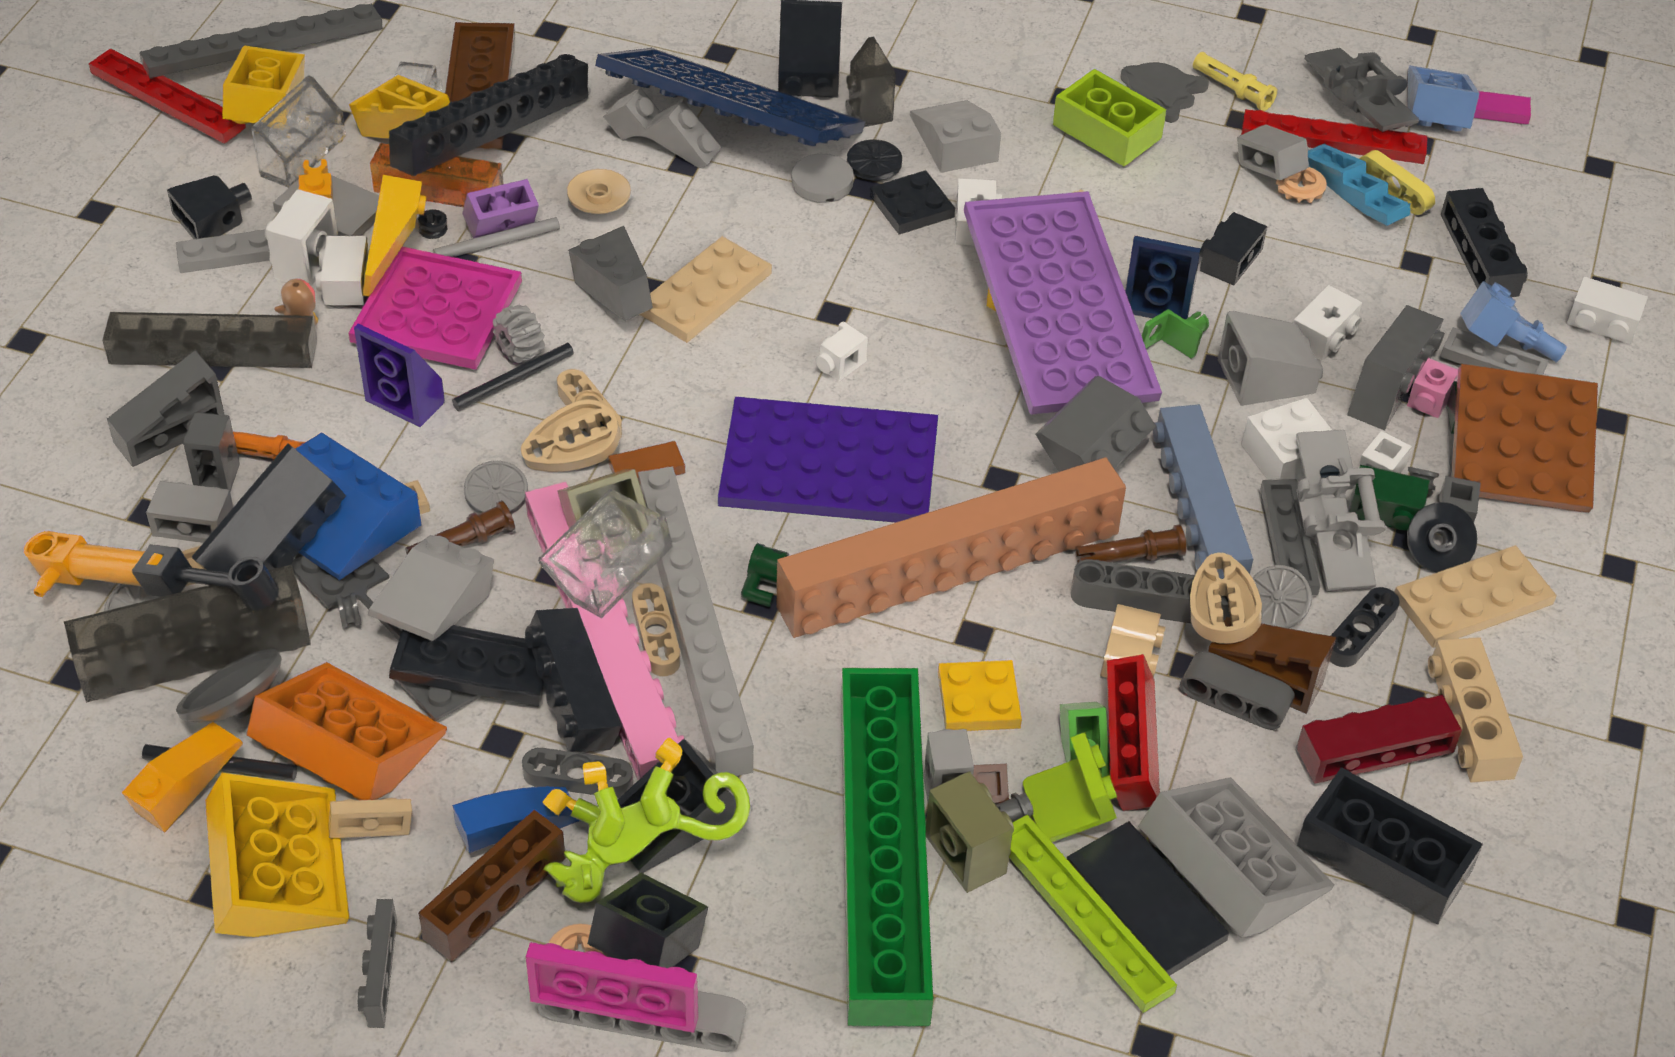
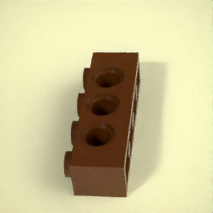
M533 810L418 912L423 940L448 960L454 961L549 874L543 870L547 864L552 862L561 863L566 859L564 856L563 831L536 810Z

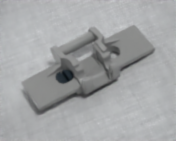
M1345 430L1299 432L1296 434L1304 479L1298 482L1296 491L1305 535L1313 537L1314 543L1318 546L1326 591L1375 588L1376 580L1367 535L1380 534L1386 528L1384 521L1380 520L1372 482L1375 478L1374 470L1371 468H1353ZM1356 483L1359 486L1365 516L1364 521L1358 520L1355 512L1348 513L1345 493L1348 489H1353ZM1343 535L1347 537L1351 548L1348 550L1337 548L1333 542V536Z

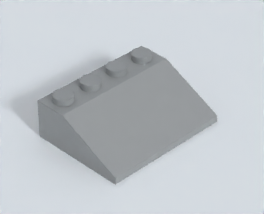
M1231 777L1160 792L1138 825L1149 837L1150 843L1162 851L1174 864L1175 870L1183 877H1186L1198 890L1201 898L1211 905L1222 916L1226 925L1241 938L1268 930L1331 891L1335 885Z

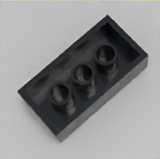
M1341 767L1304 819L1297 846L1438 925L1472 873L1483 843Z

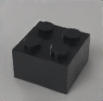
M641 872L596 902L587 944L602 951L607 957L622 960L638 959L649 965L665 968L673 967L699 948L708 906Z

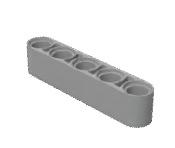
M698 991V1021L695 1033L540 1003L538 1006L539 1013L552 1021L719 1052H731L737 1049L747 1010L746 1006L736 998Z

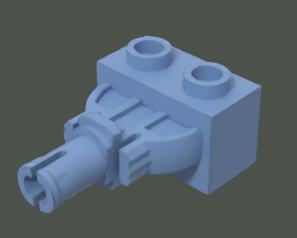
M1483 281L1460 313L1468 330L1495 347L1498 346L1505 335H1508L1520 341L1519 345L1525 351L1533 348L1551 360L1558 362L1564 355L1567 346L1544 331L1542 322L1539 320L1532 324L1523 318L1514 305L1516 300L1510 296L1511 292L1496 282L1491 286Z

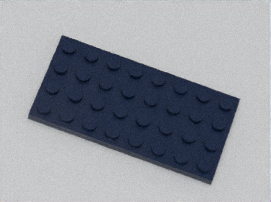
M652 47L601 53L597 55L595 66L605 69V74L610 77L622 79L625 76L633 79L632 84L643 88L657 87L662 95L677 98L679 95L687 98L686 102L690 105L714 107V112L722 116L732 117L733 114L742 117V122L747 125L759 127L762 124L768 126L771 133L780 136H788V134L799 137L798 142L808 146H816L817 143L827 144L829 140L839 141L842 137L850 138L851 135L863 132L865 121Z

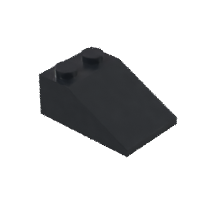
M781 0L779 92L791 96L838 98L842 2Z
M682 739L678 743L682 748V756L679 763L671 771L674 775L667 789L666 796L673 799L680 807L681 815L694 818L709 825H722L728 822L733 817L736 809L733 793L727 787L718 790L717 796L725 804V809L720 814L712 812L706 806L703 798L704 785L712 775L718 772L700 751L687 740ZM660 761L656 763L618 799L621 808L640 801L655 766L660 768L663 763ZM679 829L666 831L656 837L642 852L630 861L639 872L644 873L704 839Z

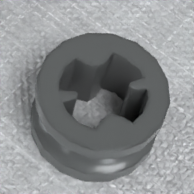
M1408 466L1407 471L1410 472V476L1430 480L1428 489H1436L1433 481L1435 478H1438L1439 473Z
M355 592L350 593L348 598H343L341 595L336 596L342 628H347V625L352 622L356 626L361 625Z

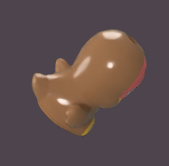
M291 279L281 289V298L284 305L276 306L274 310L284 314L283 324L280 327L284 333L302 335L313 331L318 323V318L313 312L316 306L315 291L305 280Z

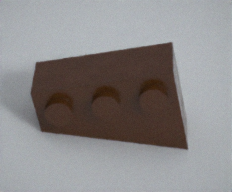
M1226 617L1224 620L1226 627L1231 626V618ZM1261 623L1258 630L1249 638L1227 644L1211 642L1208 652L1286 683L1295 694L1290 707L1307 714L1324 683L1336 637Z

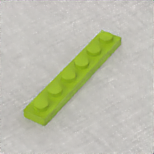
M1025 815L1013 822L1014 832L1010 848L1011 854L1009 855L1011 861L1139 1009L1144 1013L1175 994L1177 988L1175 981L1028 815Z

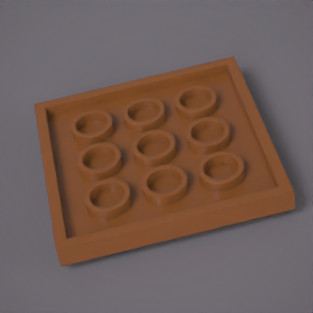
M1461 364L1457 377L1451 477L1480 482L1479 497L1589 513L1593 509L1598 383Z

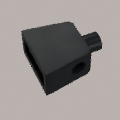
M215 175L167 189L172 214L193 239L221 236L239 226L242 222L240 205L252 200L250 190L245 183L228 188L221 178Z

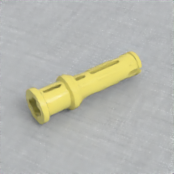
M1205 52L1197 54L1193 61L1194 69L1233 89L1239 99H1248L1257 104L1259 110L1266 111L1274 103L1277 96V88L1273 85L1267 86L1259 82L1255 75H1243L1228 65L1210 57ZM1214 69H1218L1219 71H1221V72L1227 74L1228 77L1222 75L1221 73L1215 71Z

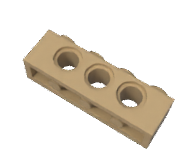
M1481 637L1437 640L1433 655L1428 658V671L1430 677L1436 680L1438 696H1444L1462 729L1457 743L1460 766L1466 768L1470 783L1515 779L1523 759V754Z

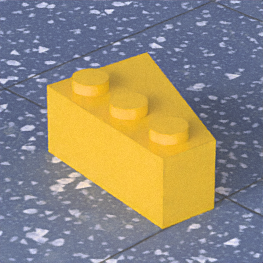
M397 75L349 104V107L362 136L389 138L390 130L401 126L406 121H413L425 116L429 111H436L448 106L450 101L448 95Z

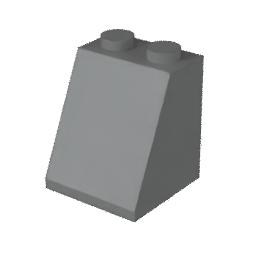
M1237 311L1227 312L1217 360L1240 406L1316 393L1319 379L1323 376V367L1320 360L1315 358L1311 351L1309 339L1303 336L1298 324Z

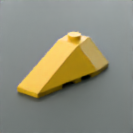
M383 175L362 296L369 297L415 228L417 214L424 215L427 196L420 195L421 181Z

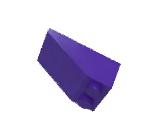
M357 324L354 327L365 401L421 427L445 403L442 378L414 349L361 324Z

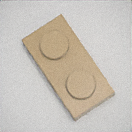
M385 798L382 800L357 801L347 799L343 801H330L329 838L409 835L412 817L411 799Z

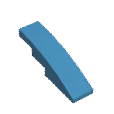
M1326 144L1308 150L1309 167L1319 171L1325 177L1327 186L1362 213L1386 226L1410 215V203L1388 194V182L1367 174L1365 161Z

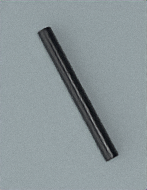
M565 343L453 398V406L457 411H460L573 355V348L569 343Z
M145 744L142 750V759L153 760L171 749V747ZM232 756L221 769L223 771L293 781L297 776V765Z

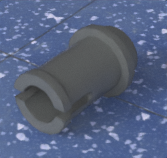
M1016 792L1012 793L1011 799L996 804L1001 812L1004 811L1009 815L1012 823L1025 815H1033L1032 804L1025 793L1020 795Z

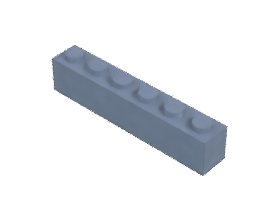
M1200 404L1160 408L1158 422H1154L1156 427L1153 429V438L1155 443H1160L1163 468H1168L1169 487L1171 493H1176L1178 498L1177 510L1179 518L1185 519L1186 539L1188 545L1193 546L1195 550L1196 570L1199 569L1209 555L1226 553L1243 565L1250 574L1253 556ZM1218 569L1219 578L1224 579L1223 569Z

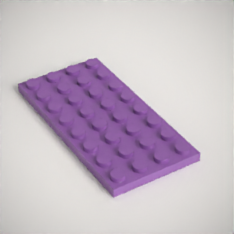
M1089 192L965 202L963 211L1030 415L1058 412L1095 376H1101L1133 394L1142 403L1159 401L1162 395L1160 385Z

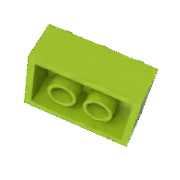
M1093 69L1056 96L1053 125L1125 167L1162 138L1167 109L1102 72Z

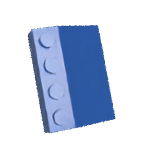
M321 432L296 448L299 453L333 480L346 495L337 511L326 519L317 530L315 537L306 543L299 552L338 580H341L422 525L417 492Z

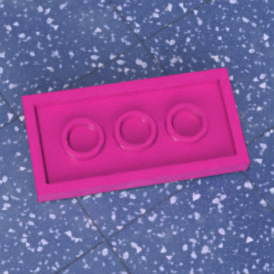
M530 942L525 957L531 1002L695 1033L698 1021V979L696 973L688 972L680 967L665 968L649 965L638 959L622 960L606 957L596 951L579 952L564 949L560 945L553 943L542 945Z

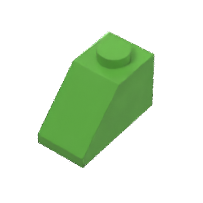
M1097 701L1059 704L1061 742L1065 761L1069 762L1077 759L1071 737L1085 732L1090 746L1099 745L1106 764L1105 767L1099 769L1102 777L1108 776L1109 757L1106 707Z

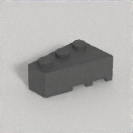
M624 226L594 239L584 240L580 245L568 250L575 283L621 319L626 321L653 308L647 274Z
M195 350L107 418L113 443L132 467L183 444L194 412L225 415L216 374Z

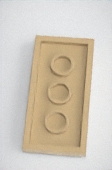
M721 236L652 291L650 295L653 308L639 315L688 343L772 274V264Z
M1516 545L1397 586L1394 591L1399 597V605L1432 648L1436 646L1437 640L1459 639L1554 604L1557 596Z

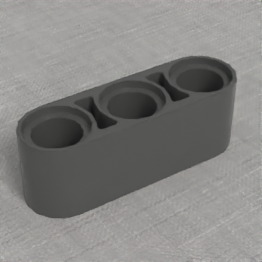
M1200 651L1195 654L1180 681V688L1188 697L1268 730H1275L1281 726L1295 698L1292 688L1286 683L1207 651Z

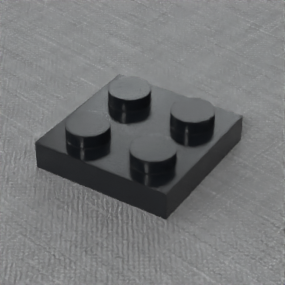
M926 170L870 188V197L898 235L955 217L954 205Z

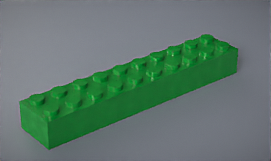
M842 668L841 726L847 1025L931 1026L933 979L918 668Z

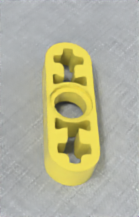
M1373 150L1359 158L1366 162L1367 174L1388 182V194L1410 203V212L1412 214L1420 215L1435 205V195L1432 189L1382 152ZM1392 176L1398 180L1400 189L1394 184Z

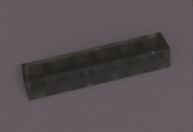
M110 312L102 341L108 364L175 366L196 350L209 366L312 368L317 345V334L313 316Z

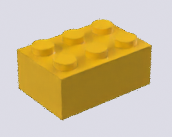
M243 46L223 83L222 119H229L238 124L250 122L263 124L268 128H285L304 89L305 54Z

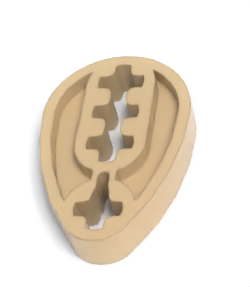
M591 399L575 401L557 410L536 426L522 443L521 454L526 465L533 470L562 472L586 468L606 460L608 456L614 453L620 441V428L614 412L606 404ZM601 421H604L607 425V429L601 431L597 424ZM588 428L591 435L585 437L581 430ZM572 434L575 442L569 444L566 441L567 435ZM540 448L543 455L536 458L533 450Z
M1226 553L1209 555L1197 570L1192 582L1190 593L1192 626L1200 636L1212 642L1227 644L1243 641L1252 636L1261 625L1262 602L1258 588L1244 566L1231 555ZM1218 569H1223L1224 579L1219 578ZM1221 596H1227L1229 600L1230 627H1226L1224 623Z

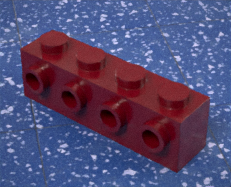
M1443 695L1430 698L1420 697L1412 702L1398 705L1388 704L1378 709L1361 713L1351 712L1343 717L1324 721L1314 720L1302 726L1296 748L1313 783L1317 784L1332 780L1341 767L1357 775L1454 753L1462 729Z

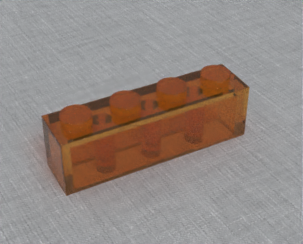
M384 143L379 144L370 162L374 192L380 193L383 175L421 181L420 195L427 196L426 201L464 207L467 193L504 184L502 163L461 156L411 176L390 166L389 144Z

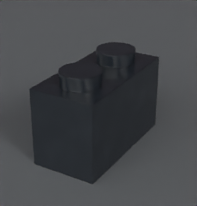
M1233 212L1225 222L1221 221L1218 224L1214 236L1210 240L1206 239L1200 249V257H1202L1200 271L1234 286L1263 250L1268 226Z

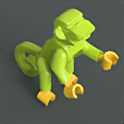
M667 738L655 753V758L663 763L660 768L655 766L640 801L624 808L620 807L613 786L608 787L605 766L599 761L586 762L583 764L585 785L598 784V792L594 793L598 806L581 798H578L577 801L573 800L560 789L552 790L543 800V804L558 816L567 806L572 810V817L589 825L587 853L579 855L572 851H564V856L571 863L570 866L552 862L547 864L543 870L556 880V887H564V896L579 903L592 902L601 893L604 872L608 866L628 862L642 852L663 832L679 829L698 838L719 841L730 838L738 833L745 825L750 811V797L745 785L737 776L728 772L712 775L706 781L703 788V798L706 806L712 812L720 814L725 809L724 802L717 796L720 788H729L736 801L735 813L728 822L722 825H709L694 818L681 815L680 807L673 799L666 796L667 789L674 775L671 771L679 763L682 756L681 746L673 739Z

